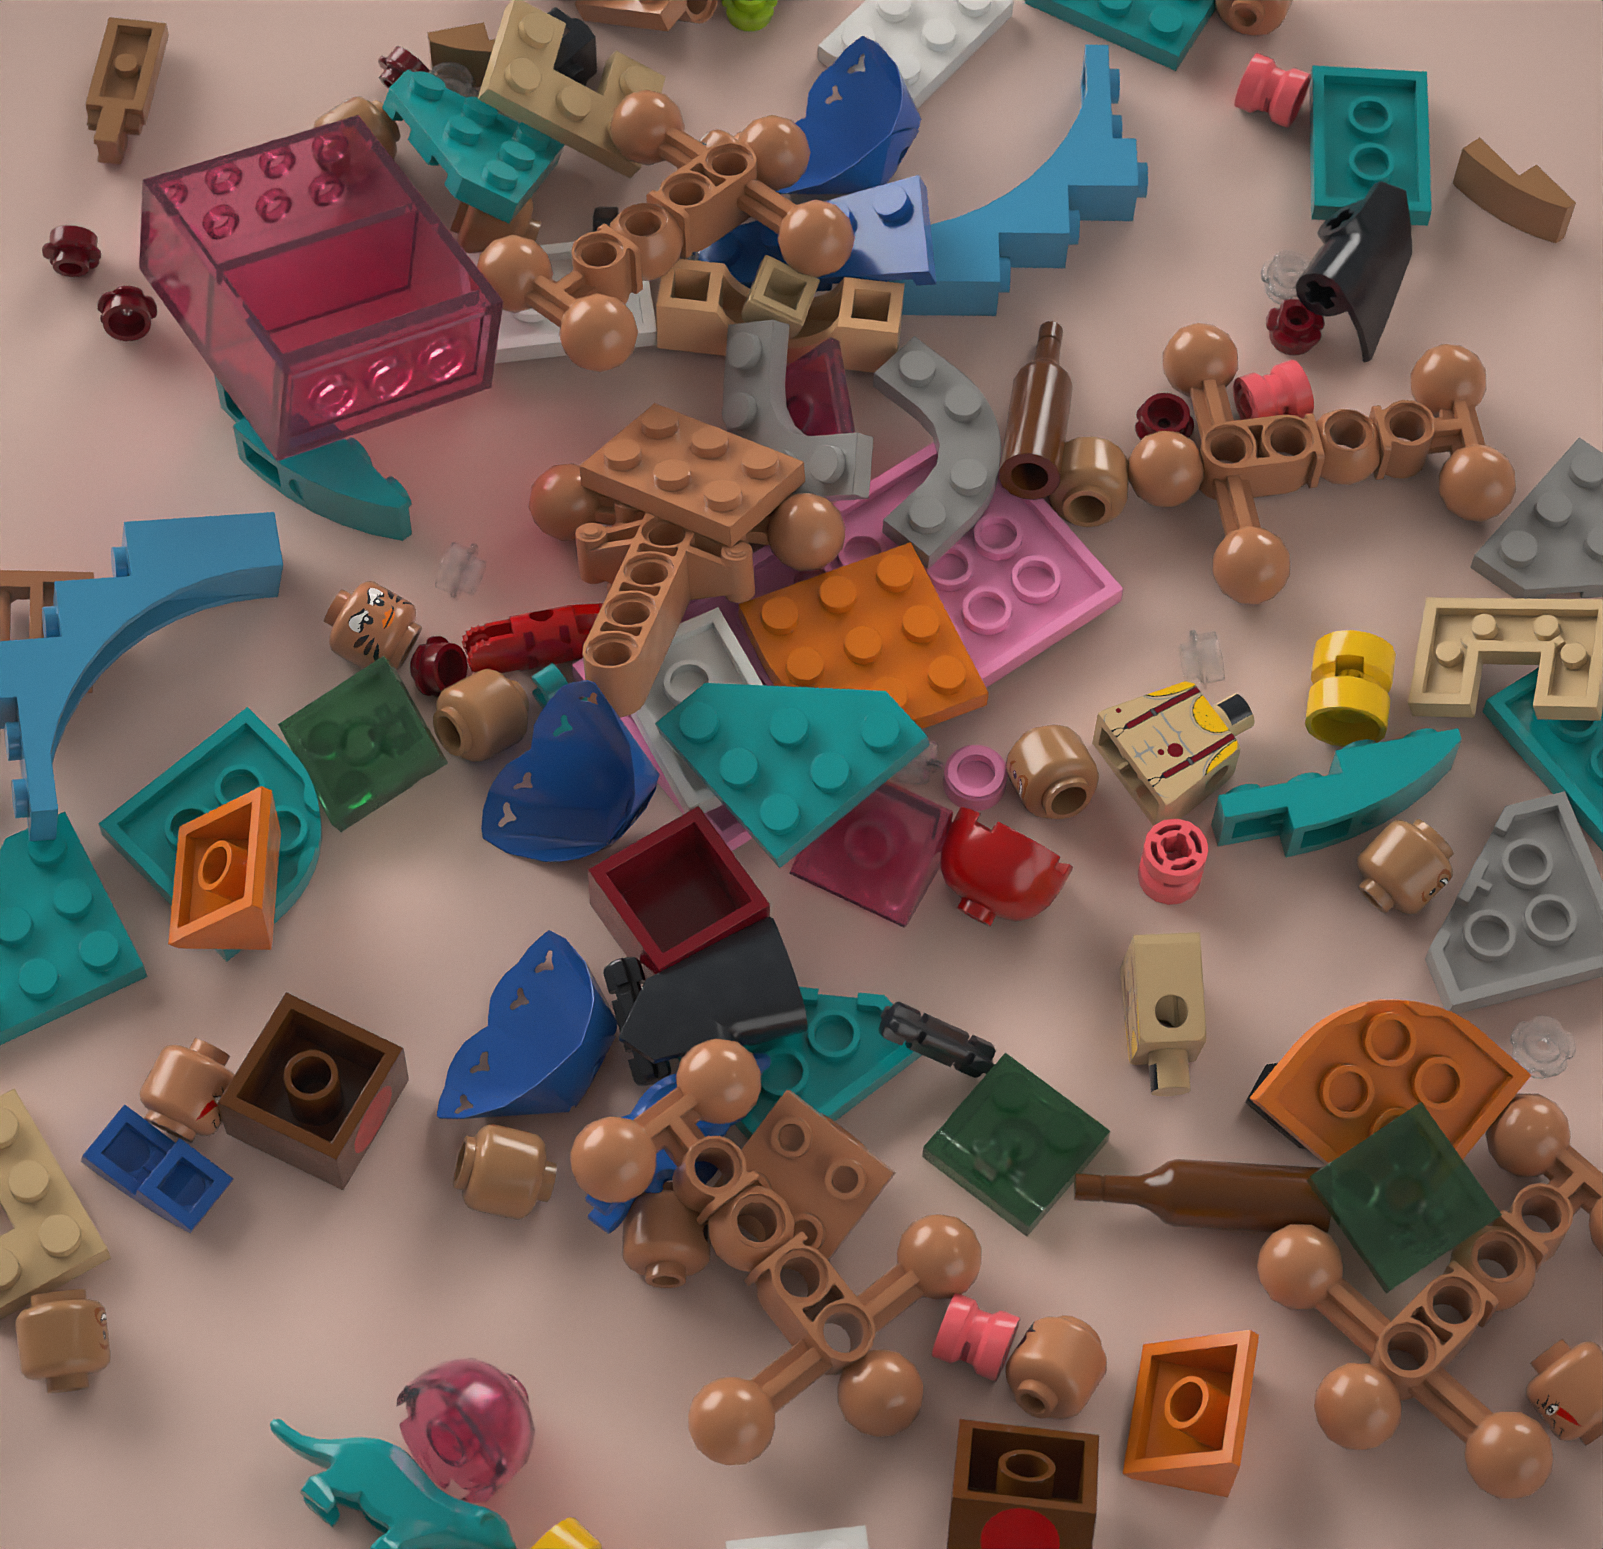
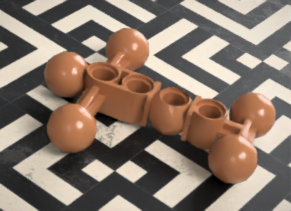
M646 89L627 95L614 109L609 128L614 145L631 162L650 166L668 161L677 167L678 170L661 183L658 191L652 190L646 194L647 203L633 204L624 208L610 223V227L602 224L597 228L596 232H589L580 236L573 243L571 249L573 271L557 282L552 279L553 270L551 262L543 248L534 240L516 235H510L491 242L479 255L475 277L481 294L489 304L497 309L512 313H519L533 308L560 327L559 336L562 347L574 364L580 368L600 373L620 367L634 352L638 329L633 313L625 305L629 295L642 291L643 281L655 280L666 275L679 261V258L687 259L692 255V252H698L709 247L750 217H753L779 234L777 240L783 259L797 273L816 278L837 272L851 256L855 235L850 219L835 204L815 199L796 205L776 192L777 190L793 186L806 172L811 153L806 134L791 119L769 115L753 120L741 132L738 142H724L708 148L684 132L685 125L680 109L666 94Z
M1194 323L1182 327L1168 341L1163 351V370L1172 388L1192 400L1202 440L1200 451L1194 441L1179 432L1158 431L1144 436L1133 449L1128 459L1129 483L1137 497L1152 506L1172 508L1186 503L1198 489L1207 497L1217 501L1225 538L1218 545L1212 557L1213 576L1223 594L1238 603L1260 604L1273 599L1285 586L1290 576L1289 552L1280 537L1265 528H1261L1254 502L1256 497L1287 494L1297 491L1304 484H1308L1309 488H1317L1320 477L1332 484L1352 485L1366 480L1372 472L1375 480L1384 479L1385 475L1406 479L1415 476L1423 469L1428 454L1450 452V457L1443 464L1439 473L1440 497L1447 509L1460 518L1470 521H1486L1497 517L1512 502L1516 493L1515 469L1506 455L1491 446H1486L1475 410L1487 390L1486 369L1477 354L1461 345L1441 344L1430 348L1415 363L1410 374L1411 394L1415 401L1400 400L1392 403L1386 409H1382L1380 405L1372 406L1369 417L1358 410L1336 409L1323 414L1317 421L1313 413L1305 414L1304 419L1295 415H1276L1234 421L1226 387L1233 381L1238 371L1237 347L1228 333L1213 324ZM1398 438H1405V439L1410 440V441H1403V440L1398 439ZM1338 445H1345L1352 449H1345ZM1277 452H1285L1292 456H1284ZM1218 460H1228L1234 464H1225Z
M712 1039L692 1047L681 1059L676 1074L677 1088L633 1120L610 1116L598 1119L583 1128L576 1136L570 1153L572 1172L579 1188L599 1201L620 1203L641 1195L652 1183L657 1168L656 1154L663 1149L676 1165L672 1182L673 1190L678 1200L688 1209L700 1213L696 1218L700 1226L708 1221L709 1238L717 1257L733 1269L750 1273L743 1281L748 1287L752 1284L757 1286L758 1300L763 1309L792 1345L790 1349L750 1380L739 1377L718 1378L701 1388L693 1398L688 1413L689 1432L698 1451L713 1462L727 1466L745 1465L759 1458L771 1444L776 1427L775 1414L823 1375H838L840 1373L837 1385V1402L846 1422L861 1433L875 1437L894 1436L909 1428L918 1417L923 1401V1382L916 1366L900 1353L885 1349H870L873 1346L875 1334L920 1298L926 1297L935 1300L952 1299L955 1293L963 1294L969 1290L977 1280L982 1262V1247L971 1227L958 1217L940 1214L926 1215L912 1222L901 1236L897 1249V1264L856 1296L824 1255L817 1249L804 1245L803 1242L808 1237L803 1231L794 1237V1219L787 1202L771 1189L753 1185L760 1176L755 1170L750 1173L746 1171L745 1157L740 1148L731 1140L721 1136L705 1137L696 1125L699 1121L716 1124L731 1123L746 1116L756 1105L761 1091V1072L753 1054L738 1042ZM701 1161L714 1164L723 1176V1186L712 1188L704 1185L695 1173L694 1164ZM749 1215L761 1222L765 1229V1241L753 1242L746 1239L738 1228V1216ZM782 1269L797 1271L804 1277L808 1287L807 1297L793 1296L784 1289L780 1279ZM833 1323L839 1325L847 1332L851 1345L849 1352H838L827 1344L823 1332L825 1324Z
M1518 1093L1486 1131L1488 1151L1500 1168L1517 1177H1539L1544 1175L1550 1181L1547 1184L1528 1185L1519 1191L1508 1212L1502 1210L1496 1216L1492 1226H1482L1462 1237L1451 1252L1450 1264L1446 1267L1443 1275L1432 1280L1392 1321L1343 1278L1344 1265L1340 1249L1330 1234L1313 1225H1288L1273 1233L1267 1238L1260 1249L1257 1263L1261 1284L1271 1300L1288 1309L1311 1310L1316 1308L1370 1357L1369 1363H1347L1336 1368L1323 1378L1316 1389L1314 1409L1317 1422L1330 1441L1347 1450H1369L1381 1445L1393 1436L1400 1425L1402 1414L1401 1401L1415 1398L1466 1444L1464 1455L1469 1474L1479 1489L1498 1499H1520L1530 1496L1544 1486L1552 1472L1553 1450L1551 1440L1538 1421L1521 1412H1491L1451 1376L1445 1368L1467 1346L1477 1326L1483 1328L1490 1321L1494 1312L1510 1309L1527 1298L1534 1286L1536 1273L1539 1271L1542 1263L1555 1255L1572 1224L1573 1216L1580 1208L1590 1215L1589 1230L1591 1241L1603 1257V1173L1570 1146L1571 1134L1568 1118L1557 1103L1540 1094ZM1533 1215L1541 1218L1547 1223L1551 1232L1539 1233L1533 1231L1524 1223L1522 1216ZM1487 1259L1497 1262L1504 1268L1507 1277L1500 1279L1490 1277L1479 1267L1478 1261ZM1444 1304L1455 1308L1461 1314L1463 1323H1446L1437 1316L1433 1306ZM1403 1350L1410 1353L1417 1360L1419 1369L1411 1371L1400 1369L1390 1360L1388 1352Z

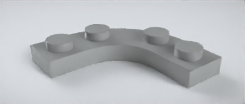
M776 320L728 325L722 418L726 424L727 432L804 461L805 482L792 494L814 493L829 501L869 499L874 437L858 432L806 436L793 423L786 406L785 393L789 324Z
M914 336L874 372L873 387L915 418L933 438L938 459L936 466L926 480L883 519L882 533L898 546L911 542L922 565L929 569L978 522L988 508L998 482L1001 462V438L995 415L981 391L961 371Z

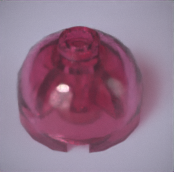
M475 1358L441 1362L411 1381L397 1396V1407L406 1402L408 1418L402 1421L399 1427L402 1437L414 1459L432 1481L441 1488L445 1489L448 1487L452 1478L461 1488L470 1491L461 1500L469 1503L487 1502L513 1479L529 1459L534 1445L535 1427L528 1393L515 1376L503 1372L494 1365Z

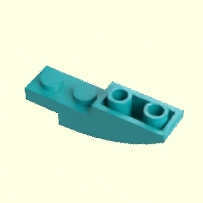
M234 360L214 373L220 406L236 422L233 425L239 459L262 480L287 498L313 513L343 526L371 535L400 541L405 540L412 534L409 507H411L412 502L407 491L394 477L389 476L385 479L373 467L369 454L355 438L350 437L346 440L330 423L313 434L307 423L297 413L292 412L288 415L276 403V398L271 388L259 375L254 374L250 377Z
M1431 728L1419 729L1407 734L1402 739L1379 743L1370 739L1358 740L1346 745L1341 750L1335 751L1329 774L1326 776L1311 772L1298 775L1287 783L1260 787L1257 784H1243L1234 787L1226 792V794L1218 795L1211 823L1217 846L1279 836L1285 857L1287 858L1344 842L1378 827L1408 809L1428 793L1451 770L1462 740L1459 729L1440 732Z

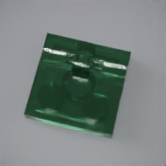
M385 656L374 661L278 724L292 752L299 758L307 770L314 785L317 798L329 821L340 832H343L408 790L420 779L431 775L448 764L397 670Z
M1005 1052L951 1114L944 1125L923 1146L922 1157L1027 1237L1075 1180V1173L1081 1174L1105 1146L1111 1131Z
M1422 1102L1324 1166L1307 1180L1386 1294L1502 1215Z

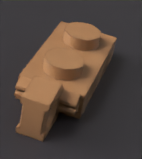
M114 17L108 18L85 103L88 115V130L96 131L93 141L94 144H97L99 153L97 160L100 163L121 165L127 148L128 134L140 136L143 125H146L169 38L166 23Z

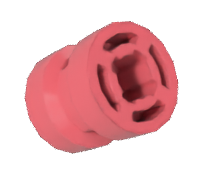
M1256 53L1248 64L1238 87L1234 102L1235 107L1249 113L1257 110L1267 112L1272 122L1289 128L1304 102L1310 85L1311 74L1297 68L1284 71L1276 66L1274 59Z
M1295 360L1272 367L1269 375L1261 376L1253 372L1234 380L1233 397L1241 420L1276 415H1295L1304 419L1305 414H1312L1314 411V398L1308 377L1301 365Z
M1168 819L1157 823L1147 833L1138 869L1139 885L1145 894L1154 901L1167 905L1181 904L1191 899L1199 890L1209 851L1207 838L1200 828L1189 821Z
M955 1293L940 1326L932 1350V1357L950 1364L958 1360L965 1361L973 1365L976 1374L996 1382L1014 1341L1020 1317L1002 1310L993 1314L979 1309L976 1300Z

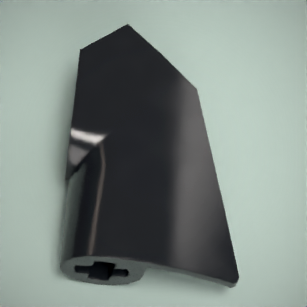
M1382 181L1375 183L1364 199L1341 208L1325 220L1317 232L1324 245L1317 251L1296 284V294L1299 301L1307 310L1316 315L1329 317L1348 312L1357 330L1364 363L1373 358L1412 256L1411 220L1406 190Z
M765 917L646 979L622 1028L619 1041L655 1064L678 1057L682 1059L692 1047L707 1040L722 1039L738 1042L742 1046L747 1044L752 1046L806 1032L808 1030V1022L803 998L774 918Z

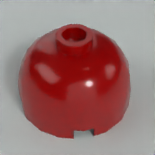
M961 806L947 831L940 854V870L945 883L961 897L956 909L972 919L991 927L996 917L1019 922L1031 919L1048 908L1062 890L1073 866L1067 863H1059L1061 858L1059 855L997 821L992 829L977 821L981 813Z

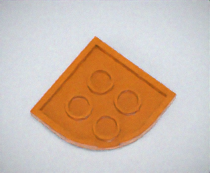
M911 542L738 604V617L765 672L775 686L886 691L921 729L984 707L988 703L989 692Z
M1378 999L1345 1007L1316 1023L1288 1050L1249 1099L1397 1228L1406 1230L1531 1077V1074L1484 1032L1456 1013L1439 1006L1418 1001Z

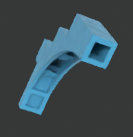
M1085 45L1080 79L1081 109L1066 138L1052 156L1032 176L1002 197L959 217L931 224L937 285L916 286L913 279L891 280L890 282L904 284L902 315L996 316L999 293H1009L1011 268H1065L1068 245L1079 244L1080 221H1133L1137 198L1147 197L1148 164L1147 162H1137L1136 138H1122V116L1112 115L1111 104H1118L1120 71L1119 69H1109L1108 45Z
M275 512L124 522L122 546L111 548L113 577L55 581L53 606L42 607L44 638L0 641V729L5 731L8 761H20L22 779H12L13 810L15 818H27L30 841L56 839L58 804L53 773L55 753L65 728L80 701L102 673L122 654L141 640L174 621L205 609L233 602L278 597L283 561Z

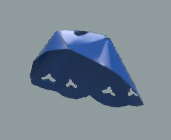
M861 36L848 46L836 61L815 80L808 93L806 117L795 123L806 134L811 152L806 172L793 186L776 191L777 193L795 195L852 194L887 184L895 174L919 132L918 129L922 119L897 64L879 43ZM864 54L865 71L849 73L848 70L852 66L857 65L860 56ZM833 86H837L842 100L826 104L827 98L833 95Z
M584 680L562 686L545 705L534 724L531 749L507 763L492 783L483 808L482 835L483 839L505 853L543 862L581 859L611 847L645 811L655 793L660 774L595 682ZM592 693H596L598 705L580 700L579 697H590ZM562 715H566L567 721L573 729L554 736V731L562 725ZM526 773H531L532 788H513L514 785L523 782V777ZM505 802H508L516 820L509 821L503 827H500L498 824L505 817L503 806Z
M550 930L545 932L527 949L519 962L506 972L496 985L490 997L488 1026L463 1043L448 1068L445 1087L438 1103L437 1117L439 1119L569 1112L572 1106H575V1108L578 1106L593 1083L595 1075L616 1037L614 1035L618 1024L587 963L566 938ZM552 951L554 969L536 973V967L546 962L547 953ZM522 988L524 996L529 1003L511 1010L510 1005L518 999L517 990ZM488 1052L487 1060L490 1070L470 1073L471 1068L480 1064L482 1053ZM466 1095L468 1102L473 1107L456 1114L457 1108L461 1107L460 1096Z

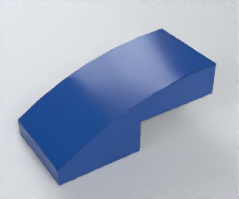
M125 1104L81 1158V1162L117 1189L190 1234L233 1181L230 1175L181 1138L175 1143Z

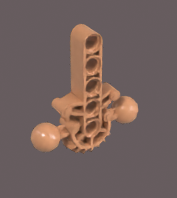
M574 463L553 465L541 474L531 486L528 506L534 523L543 533L560 541L576 540L581 580L589 584H598L604 581L612 584L585 641L582 654L585 680L596 683L620 718L632 715L644 705L690 600L725 596L731 602L742 603L754 597L753 553L749 543L770 545L772 553L781 563L800 572L822 569L835 559L843 549L846 531L841 512L829 500L814 493L792 494L733 547H729L581 486L580 469ZM601 524L613 525V526H612V527H608V526L604 527V526L601 525ZM592 693L590 697H587L589 702L598 705L596 693Z

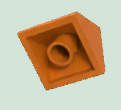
M260 786L179 827L168 945L179 949L272 950L281 830L272 790Z
M1252 1330L1143 1344L1123 1475L1130 1479L1228 1498L1241 1464L1259 1334Z

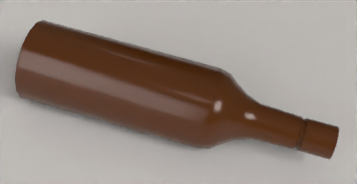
M1054 321L1044 322L1040 326L1034 361L1023 366L1013 381L999 479L1002 486L1010 494L1021 499L1037 500L1046 498L1054 493L1060 484L1073 385L1068 372L1059 365L1063 328Z
M1175 1159L1166 1162L1152 1172L1139 1176H1101L1075 1173L1074 1200L1137 1205L1152 1212L1165 1224L1174 1227L1275 1233L1288 1225H1313L1328 1233L1332 1210V1176L1329 1168Z

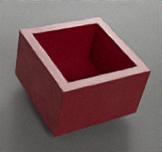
M699 806L588 869L590 905L627 957H637L640 960L645 979L765 917H770V903Z

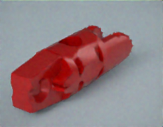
M603 603L566 605L509 616V619L471 627L470 630L465 631V635H462V645L466 655L469 657L467 661L471 672L476 673L485 669H491L500 673L517 670L522 672L547 667L552 663L558 665L581 660L583 658V646Z

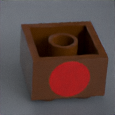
M286 992L217 1102L226 1134L344 1190L409 1081L404 1048Z
M960 1419L946 1549H1092L1097 1515L1099 1435Z

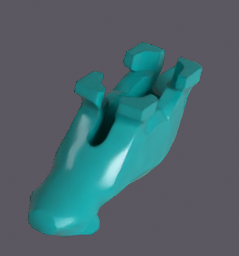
M273 1419L270 1422L271 1432L284 1445L302 1458L327 1469L324 1472L309 1477L300 1490L307 1507L331 1527L337 1523L340 1517L337 1504L361 1511L365 1519L375 1529L384 1534L373 1543L370 1549H517L509 1524L501 1515L488 1508L456 1499L444 1493L433 1483L411 1455L399 1446L381 1439L364 1437L317 1439L300 1434L281 1419Z

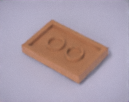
M656 403L651 405L579 466L581 486L729 547H733L805 482L804 461Z

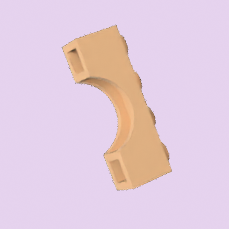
M679 259L673 268L661 277L656 304L657 348L726 356L728 325L744 323L742 309L750 289L736 280L723 263ZM844 277L834 289L814 297L800 332L796 337L788 340L787 363L873 373L898 352L902 324L904 284Z

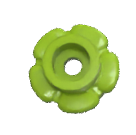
M721 0L722 5L727 8L726 15L729 22L735 28L747 32L758 31L766 27L774 15L773 7L778 4V0Z

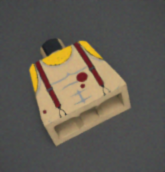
M1184 681L1099 712L1092 744L1154 826L1163 820L1183 818L1232 777L1235 773L1241 750L1235 736L1252 728L1255 721L1248 703L1239 694L1235 693L1211 706L1194 683Z
M1200 932L1133 935L1120 966L1129 1061L1133 1065H1149L1152 1095H1183L1191 1091L1189 1063L1196 1061L1206 1043ZM1159 1022L1166 1023V1024L1169 1025L1171 1028H1167V1027L1163 1026L1162 1024H1160Z

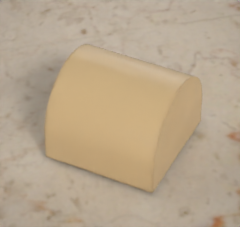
M765 254L742 309L744 323L776 320L789 324L788 340L796 337L803 327L820 279L797 273L789 265Z

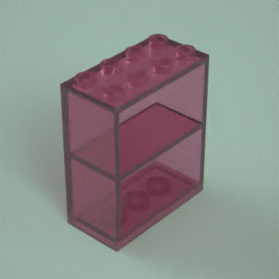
M359 115L142 180L139 270L276 461L492 387L504 301Z

